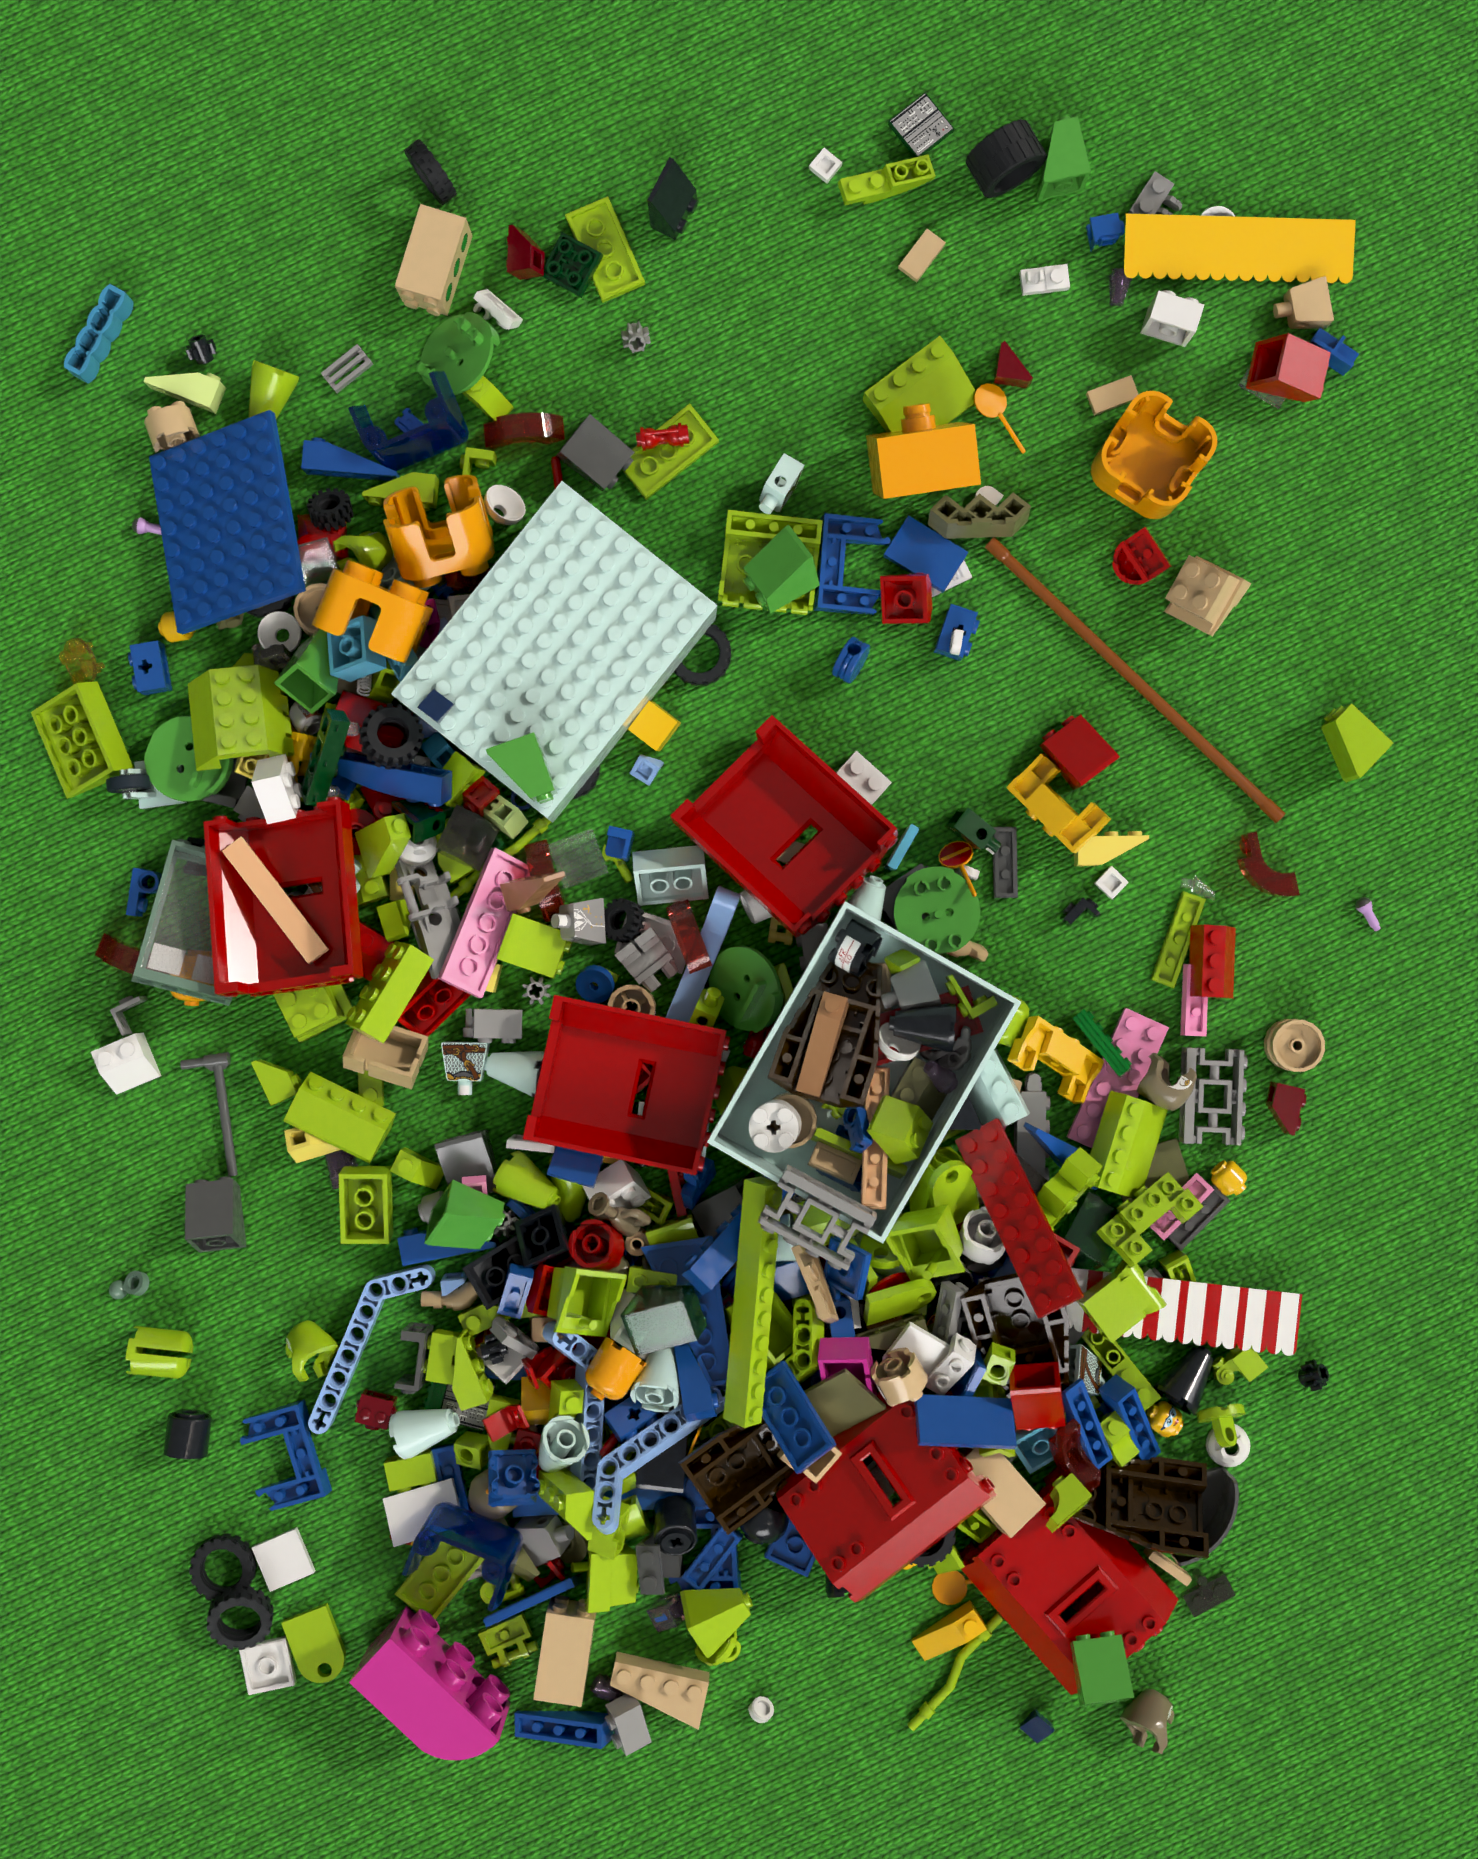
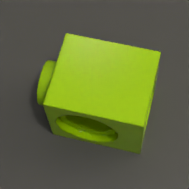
M992 1342L984 1359L987 1370L982 1379L993 1385L1006 1386L1015 1365V1350ZM994 1365H1001L1002 1367L996 1368V1367H993V1366H994Z
M466 1431L457 1439L453 1448L456 1464L481 1470L488 1463V1451H491L488 1435Z

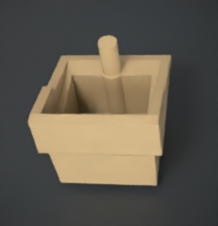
M1189 555L1165 599L1170 601V604L1164 612L1213 637L1233 607H1236L1249 589L1251 583L1198 556L1193 557Z

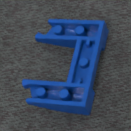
M824 513L821 517L823 523L818 572L820 586L815 589L814 611L875 614L877 611L872 609L878 597L881 598V590L843 586L846 543L889 546L890 538L883 539L878 525L882 524L883 520Z
M305 1399L250 1416L243 1420V1423H250L248 1436H242L240 1439L241 1445L279 1434L284 1436L296 1476L255 1490L258 1497L266 1493L275 1504L269 1508L271 1511L321 1498L332 1491L326 1468H321L308 1427L310 1416Z
M705 1503V1507H695L697 1529L711 1528L712 1537L721 1525ZM737 1545L703 1589H741ZM669 1578L671 1584L677 1581L682 1591L695 1590L682 1578Z

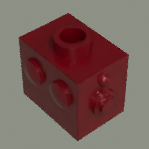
M365 1389L360 1399L357 1400V1413L355 1414L354 1422L365 1424V1428L370 1430H379V1428L387 1430L390 1417L397 1412L396 1403L398 1397Z

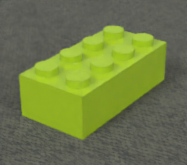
M398 941L390 944L386 949L385 959L382 964L377 965L374 969L371 982L361 990L360 1000L356 1006L349 1010L347 1014L348 1019L345 1023L368 1038L383 1044L434 961L433 958L411 944Z

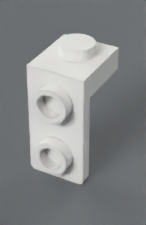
M956 1333L951 1338L949 1354L928 1375V1382L942 1392H948L974 1365L977 1345L970 1339Z

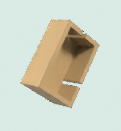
M394 1026L383 1044L368 1038L354 1029L343 1054V1068L364 1074L366 1070L368 1071V1076L412 1090L419 1073V1067H421L428 1050V1036Z

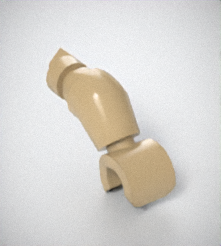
M468 1280L461 1287L456 1288L446 1296H442L441 1291H422L421 1307L433 1306L434 1309H443V1306H446L447 1309L453 1308V1311H461L470 1308L478 1298V1294Z

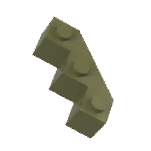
M979 493L965 508L945 495L930 509L928 525L945 539L1012 537L1028 522L1031 506L1015 493H1012L998 507Z

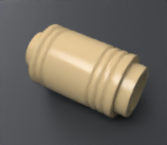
M640 1228L634 1236L627 1237L625 1240V1248L633 1256L643 1255L641 1247L649 1246L644 1228ZM639 1240L642 1245L637 1246L633 1243V1241Z

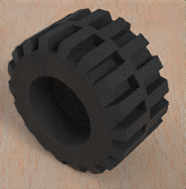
M387 703L386 707L382 705L377 706L375 711L372 709L362 724L359 744H362L361 750L363 754L366 753L368 755L366 759L369 762L375 761V766L379 768L381 765H384L387 770H390L391 767L400 769L402 765L407 766L412 759H415L424 739V734H422L423 726L418 723V716L415 715L413 717L411 715L412 710L409 708L406 711L403 710V705L398 704L397 707H393V703ZM388 725L399 728L405 736V744L398 748H390L383 745L377 736L378 729Z

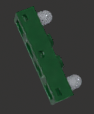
M325 709L301 786V796L305 805L317 806L318 802H324L328 797H339L341 794L340 788L337 785L331 784L333 778L338 773L337 764L339 758L344 754L346 736H357L361 731V727L357 722L349 721L345 711Z

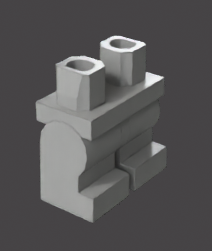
M650 927L634 939L643 952L640 953L634 943L631 942L616 953L615 956L638 984H643L652 993L661 986L654 976L658 971L662 970L667 978L670 979L679 970L673 962L674 957L654 929Z

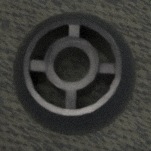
M772 1497L773 1500L767 1507L739 1527L744 1532V1536L755 1544H772L783 1537L788 1528L789 1517L774 1497Z

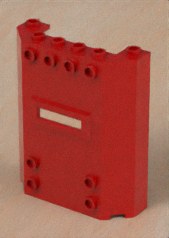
M771 715L755 731L757 740L694 803L686 799L670 816L676 826L797 938L800 935L806 934L818 923H824L831 915L830 911L835 906L839 907L845 902L848 897L846 894L852 888L854 890L859 888L865 880L863 877L869 871L873 873L881 865L880 860L898 840V829L780 721ZM812 825L818 832L782 867L776 859Z
M328 797L325 799L326 801L318 802L317 806L313 807L311 811L298 809L296 818L267 824L266 819H261L260 817L246 818L245 822L236 823L229 820L227 816H215L212 818L213 820L203 822L214 989L216 995L224 997H236L240 994H250V997L266 996L353 982L354 978L363 977L350 804L341 800L340 797ZM241 836L282 888L317 882L322 883V892L289 897L329 948L326 953L313 963L308 964L222 852V850Z
M554 995L549 1016L551 1025L532 1112L531 1115L527 1116L523 1139L691 1175H697L698 1171H703L705 1157L702 1156L703 1147L709 1146L707 1142L711 1133L707 1132L708 1123L714 1122L716 1109L712 1108L713 1099L718 1100L721 1085H717L718 1075L723 1076L726 1062L722 1061L723 1051H728L730 1037L726 1036L727 1031ZM642 1063L651 1064L653 1067L643 1114H632Z
M880 1392L877 1393V1397L886 1404V1409L832 1437L842 1455L817 1483L813 1482L803 1472L796 1474L794 1471L786 1480L788 1483L782 1490L779 1489L776 1493L778 1502L831 1583L838 1589L844 1587L849 1591L848 1596L855 1603L869 1596L997 1496L994 1492L995 1486L992 1481L983 1475L975 1476L972 1472L973 1466L966 1457H962L957 1449L959 1447L918 1445L914 1402L909 1400L895 1406H889ZM869 1455L872 1456L901 1499L894 1506L863 1462Z
M1060 1463L1043 1478L1046 1486L1037 1493L1046 1505L1012 1538L997 1529L977 1547L971 1542L959 1553L965 1566L961 1570L1069 1694L1073 1695L1077 1693L1070 1643L1076 1641V1636L1090 1634L1091 1639L1100 1638V1633L1114 1631L1115 1635H1122L1127 1659L1132 1653L1139 1652L1150 1637L1157 1636L1163 1630V1626L1167 1623L1179 1599L1127 1539L1073 1518L1068 1519L1053 1533L1047 1528L1046 1524L1054 1512V1502L1049 1496L1054 1489L1052 1484L1063 1473V1465ZM1099 1581L1104 1589L1065 1622L1059 1614L1095 1582Z

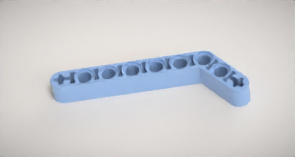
M718 886L697 943L665 1018L684 1022L690 1021L725 939L741 894Z
M423 1264L372 1278L365 1285L310 1415L308 1426L313 1433L322 1434L333 1424L385 1299L427 1288L436 1277L433 1267ZM421 1273L423 1275H428V1278L425 1280V1282L423 1278L416 1279L413 1282V1278L418 1277ZM396 1277H401L405 1280L406 1285L404 1288L396 1286ZM373 1283L381 1285V1294H376L372 1290ZM363 1305H369L373 1309V1315L368 1316L364 1314ZM354 1327H359L363 1330L364 1336L362 1338L355 1336L353 1332ZM349 1349L353 1351L354 1359H347L344 1355V1350ZM335 1372H342L345 1376V1381H338L335 1377ZM326 1394L334 1395L336 1402L333 1404L329 1403L326 1400ZM324 1411H325V1412H327V1413L325 1414V1416H324V1418H323L324 1424L322 1425V1424L319 1423V1422H320L319 1417H320V1416L324 1413Z
M550 1321L543 1328V1338L576 1364L575 1380L584 1389L582 1413L577 1414L575 1421L579 1424L582 1423L587 1431L589 1430L590 1445L585 1456L588 1454V1457L585 1460L583 1457L577 1463L570 1465V1472L581 1481L587 1478L585 1484L595 1493L597 1465L601 1460L599 1452L602 1448L605 1398L602 1401L590 1393L593 1388H588L585 1372L589 1366L590 1359L595 1356L597 1349L578 1334L559 1333L564 1336L562 1339H559L558 1333L553 1332L556 1321ZM577 1343L576 1349L572 1352L573 1346Z
M726 1384L711 1387L713 1393L717 1392L720 1407L716 1408L717 1414L724 1410L725 1396L723 1397L720 1390L723 1389L725 1394ZM682 1403L603 1457L597 1465L592 1521L596 1528L606 1535L612 1534L618 1528L624 1478L711 1418L688 1422L684 1416ZM670 1424H677V1429L674 1432H667ZM650 1438H657L655 1445L651 1447L646 1446ZM636 1452V1457L633 1460H626L628 1453ZM609 1466H616L613 1474L605 1475V1471ZM612 1490L613 1496L609 1500H603L604 1493ZM607 1514L610 1520H606L605 1525H603L601 1521H604L606 1519Z

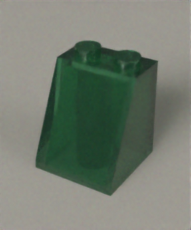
M1088 1192L1078 1199L1076 1207L1068 1214L1056 1234L1080 1248V1252L1073 1264L1074 1268L1097 1270L1105 1266L1113 1248L1104 1242L1096 1231L1116 1216L1119 1211L1116 1209L1117 1207L1105 1203L1099 1195Z
M642 1285L620 1315L635 1355H644L695 1342L707 1327V1321L703 1315L699 1298L696 1296L693 1285Z

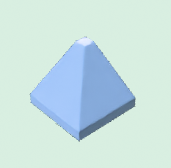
M640 754L629 774L650 786L664 762Z
M465 1272L445 1273L441 1279L442 1296L448 1295L465 1283L467 1279Z

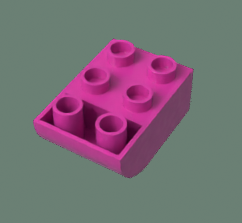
M406 1606L367 1648L349 1683L423 1752L444 1760H465L481 1755L500 1740L511 1704L507 1700L510 1696L509 1689L495 1675H489L485 1679L472 1667L475 1659L464 1645L454 1642L450 1646L437 1634L440 1626L430 1613L419 1609L415 1614Z

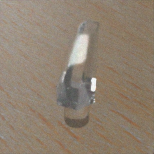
M1196 875L1194 879L1182 878L1181 887L1191 888L1192 893L1214 901L1215 892Z

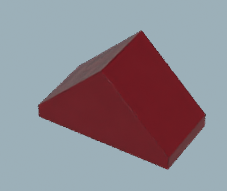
M1006 341L1002 342L997 354L993 383L1027 388L1030 386L1033 377Z

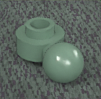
M132 1271L127 1275L125 1281L116 1280L112 1282L109 1286V1294L114 1299H122L127 1293L141 1296L149 1287V1277L144 1272Z

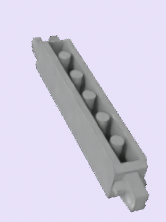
M1031 1072L1024 1078V1090H1020V1095L1030 1114L1014 1122L1013 1149L1037 1197L1045 1182L1049 1181V1168L1045 1167V1158H1049V1155L1024 1128V1124L1027 1122L1049 1134L1050 1121L1046 1120V1110H1050V1096H1046L1047 1092L1041 1091L1042 1083L1040 1082L1041 1077L1039 1074Z

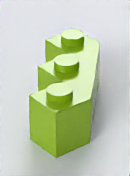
M1081 1147L1065 1160L1059 1172L1043 1185L1037 1195L1040 1206L1053 1232L1055 1230L1053 1227L1065 1213L1069 1214L1076 1207V1201L1088 1187L1092 1188L1100 1179L1098 1173L1103 1166Z

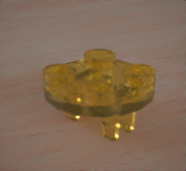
M71 638L66 641L64 650L59 653L60 661L66 666L73 684L93 682L97 674L101 672L100 669L105 668L103 662L96 663V658L91 649L93 647L92 643H86L81 638Z

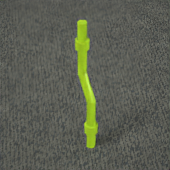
M545 816L541 819L538 818L532 823V828L513 845L504 849L503 852L510 856L518 853L539 833H544L551 821ZM485 862L467 879L464 877L458 883L459 886L450 893L451 898L457 896L459 899L465 892L468 894L474 888L473 885L478 881Z
M998 1612L986 1623L987 1630L969 1641L957 1654L946 1684L929 1702L925 1701L920 1706L919 1712L907 1724L912 1731H915L926 1718L930 1719L935 1713V1709L955 1689L965 1660L983 1641L986 1642L993 1635V1630L1004 1620Z

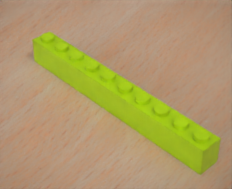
M762 1176L744 1179L723 1419L743 1428L760 1424L762 1421L778 1248V1233L774 1232V1234H771L762 1229L758 1219L765 1205L778 1210L782 1200V1188L777 1186L778 1183Z

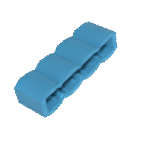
M111 284L102 290L98 305L91 310L88 316L87 326L79 332L75 347L66 355L64 368L73 376L88 384L97 376L100 363L106 359L110 352L111 342L119 336L122 322L130 316L133 310L134 303L124 291Z

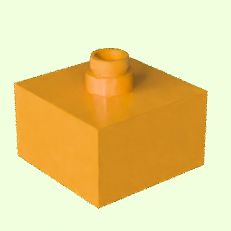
M930 403L903 407L905 418L901 419V431L866 436L873 493L886 499L981 485L975 424L955 422L936 425L935 415H930Z

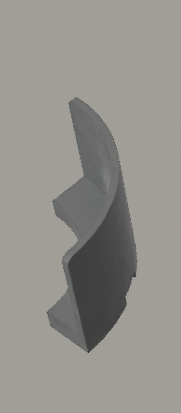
M1223 1466L1207 1469V1488L1202 1494L1203 1533H1208L1209 1553L1227 1536L1238 1509V1482ZM1170 1554L1178 1566L1188 1565L1202 1559Z

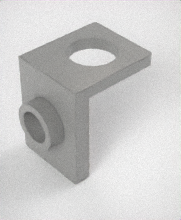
M146 996L126 997L119 1001V1006L110 1010L122 1036L132 1034L123 1012L147 1001Z

